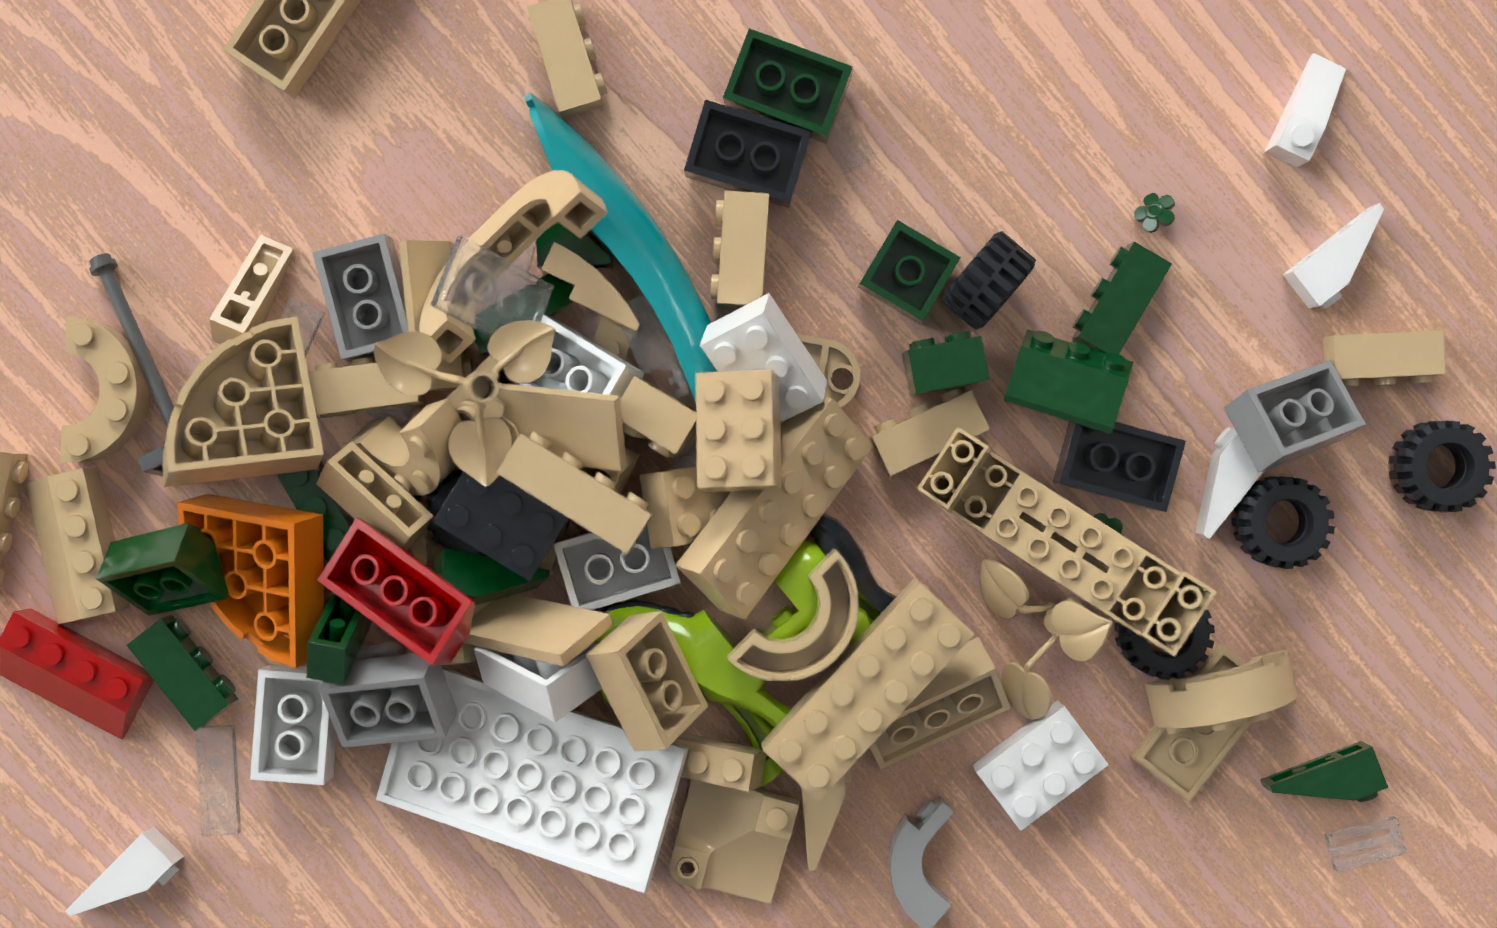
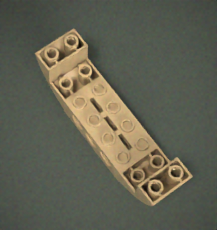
M959 427L956 428L917 487V490L1000 547L1105 615L1173 656L1177 654L1217 593L1185 571L1179 572L997 456L991 452L989 446Z

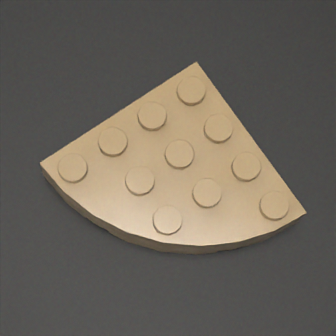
M297 316L272 320L252 327L248 332L240 334L234 339L230 338L217 346L197 365L182 387L170 417L162 458L164 487L316 470L324 453Z

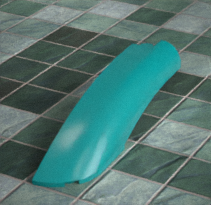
M533 93L525 94L526 104L530 107V116L552 171L569 172L603 200L607 214L590 231L617 258L637 283L654 309L673 345L696 402V373L718 371L700 347L706 326L711 321L688 273L648 210L612 166L554 110Z

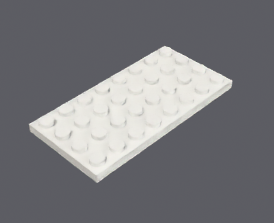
M442 667L457 708L446 738L392 743L376 800L642 893L647 892L689 748L672 743L667 749L634 751L621 725L575 710L570 711L557 722H553L484 685L481 679Z

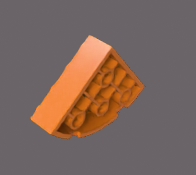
M204 494L177 502L179 525L192 524L198 527L202 534L215 543L229 592L227 599L209 603L215 613L241 640L247 638L255 646L259 647L257 652L272 661L293 668L307 664L308 640L324 611V585L317 581L324 570L323 514L212 494Z

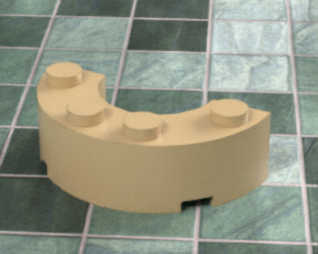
M66 316L65 353L80 356L92 366L98 376L100 392L97 405L88 417L76 424L62 426L60 463L95 461L119 451L120 447L140 430L148 413L151 390L129 341L124 337L125 335L105 323L74 316Z
M445 399L428 404L403 429L390 416L371 420L346 445L352 441L410 495H426L434 491L457 467L449 454L448 440L454 427L462 421L450 401Z
M832 549L807 575L815 586L818 599L815 617L807 629L794 637L784 639L767 637L753 629L727 655L728 660L732 664L760 679L795 681L822 671L840 656L848 645L856 627L858 591L849 566L837 550Z
M1281 650L1252 657L1248 663L1224 671L1190 675L1180 679L1170 677V680L1160 679L1144 683L1154 725L1166 728L1167 734L1187 731L1191 727L1208 725L1211 726L1212 731H1218L1233 727V721L1247 718L1248 722L1266 720L1270 718L1269 711L1295 705V700L1299 694L1289 652Z

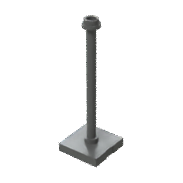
M109 253L97 255L89 261L91 266L89 268L92 276H100L168 428L174 405L113 271L118 267V264ZM164 446L137 458L143 472L163 477L162 458Z

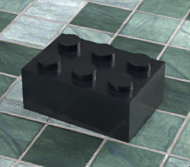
M705 100L684 168L685 177L731 191L769 193V202L789 208L808 148L811 131Z
M1069 421L1053 483L1156 511L1167 512L1186 441L1115 422L1112 433L1108 434Z
M463 471L432 522L530 581L567 522L568 517L500 475L489 486H483Z

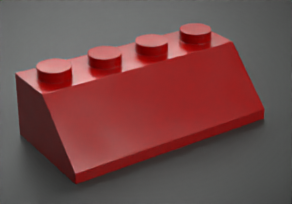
M356 518L317 581L430 665L451 664L470 634L475 601L364 520Z
M31 608L14 611L0 636V676L119 739H124L154 682L145 668L62 624H58L56 621Z

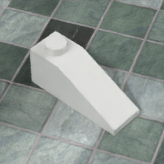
M1315 53L1311 54L1264 151L1265 153L1296 168L1310 161L1326 128L1346 68Z
M1380 203L1364 210L1283 274L1284 278L1309 309L1321 305L1325 309L1343 296L1339 291L1349 284L1383 213L1384 208Z
M1230 427L1226 428L1215 441V445L1218 447L1211 456L1195 533L1201 538L1210 539L1264 472H1257L1234 427L1232 429Z
M153 826L143 832L65 911L72 916L146 891L158 882L164 886L178 873L179 869L175 865L184 855Z

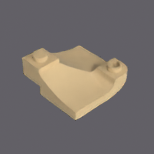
M691 779L670 860L669 869L671 876L676 882L689 887L714 889L771 904L786 849L792 835L799 808V800L764 791L763 787L747 792ZM684 862H691L695 868L692 872L686 873L681 869V865Z

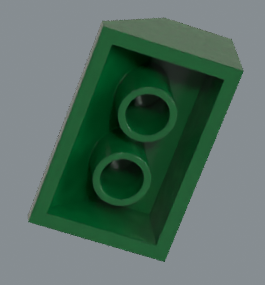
M1027 329L1003 401L1111 434L1129 381L1133 362L1126 360L1123 356L1116 353L1106 354L1090 349L1081 342H1067L1054 338L1053 335L1045 331H1031Z
M189 523L110 542L96 580L148 616L225 600L229 594L215 543L202 534L198 527Z

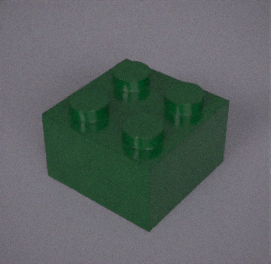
M897 220L863 276L858 288L920 324L924 321L961 257Z
M965 331L944 337L945 343L935 345L934 338L914 341L909 344L910 350L902 353L909 395L913 396L990 380L981 336L971 337V332Z

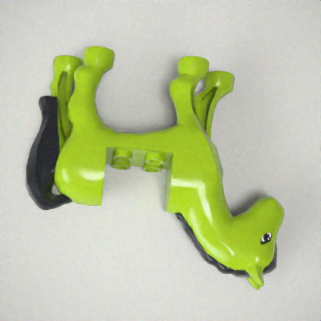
M823 514L809 533L814 537L815 542L804 540L774 580L795 606L790 609L788 605H785L770 618L772 625L764 632L760 628L756 629L767 637L784 639L794 637L807 629L815 617L818 604L815 586L807 575L832 549L837 550L849 566L858 591V618L854 633L849 641L851 645L896 598L895 595L885 591L878 585L870 571L863 550L838 519ZM633 599L607 605L603 610L598 611L610 614L613 626L594 641L596 644H599L628 616L662 611L703 696L708 700L722 704L745 732L752 747L762 749V740L792 709L767 694L763 688L764 679L754 677L742 671L728 660L727 655L737 644L707 610L703 609L694 614L653 602ZM603 688L600 689L603 699L611 706ZM766 755L761 787L770 783L784 770L768 755Z

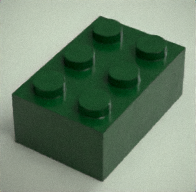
M749 28L723 95L724 104L728 107L811 131L810 138L827 144L851 81L853 66Z

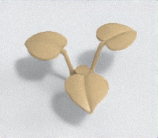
M517 321L503 325L493 333L488 342V353L499 363L494 366L491 373L476 372L470 374L467 378L435 370L440 365L442 359L440 347L431 336L418 331L403 332L376 343L374 346V356L377 367L388 384L406 395L416 396L428 392L432 384V377L463 385V392L466 398L471 402L477 403L475 421H462L454 427L448 440L449 454L458 468L473 477L481 485L489 486L498 478L499 474L496 472L512 447L511 432L502 419L490 417L482 420L486 403L494 400L498 394V374L503 369L506 377L516 383H530L540 378L548 368L556 330L551 325L537 321Z
M985 558L981 563L980 586L988 607L998 616L1005 619L1014 618L1018 611L1023 614L1045 611L1044 625L1053 634L1025 664L1024 668L1016 662H1011L1006 665L1002 672L1001 683L1008 702L1018 713L1033 721L1046 715L1052 704L1051 691L1046 681L1040 675L1031 672L1033 666L1058 639H1060L1061 648L1067 656L1077 661L1089 660L1105 644L1111 630L1112 621L1092 613L1075 597H1069L1057 605L1049 601L1044 605L1026 606L1024 604L1029 599V592L1020 577L1003 564L993 559Z

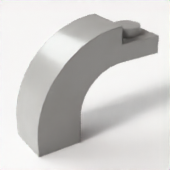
M940 796L934 802L928 800L917 813L919 820L916 823L904 814L894 830L889 846L888 867L895 894L904 911L921 928H933L951 906L948 896L933 885L922 871V856L926 845L954 812L951 805Z

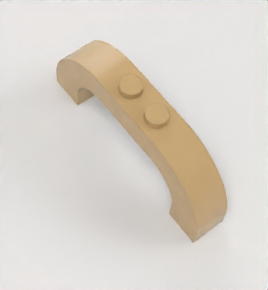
M566 171L547 172L525 184L452 255L442 268L426 297L420 317L419 332L431 336L440 347L442 359L451 363L475 340L472 317L478 300L486 288L543 232L555 223H561L581 239L607 214L603 200Z

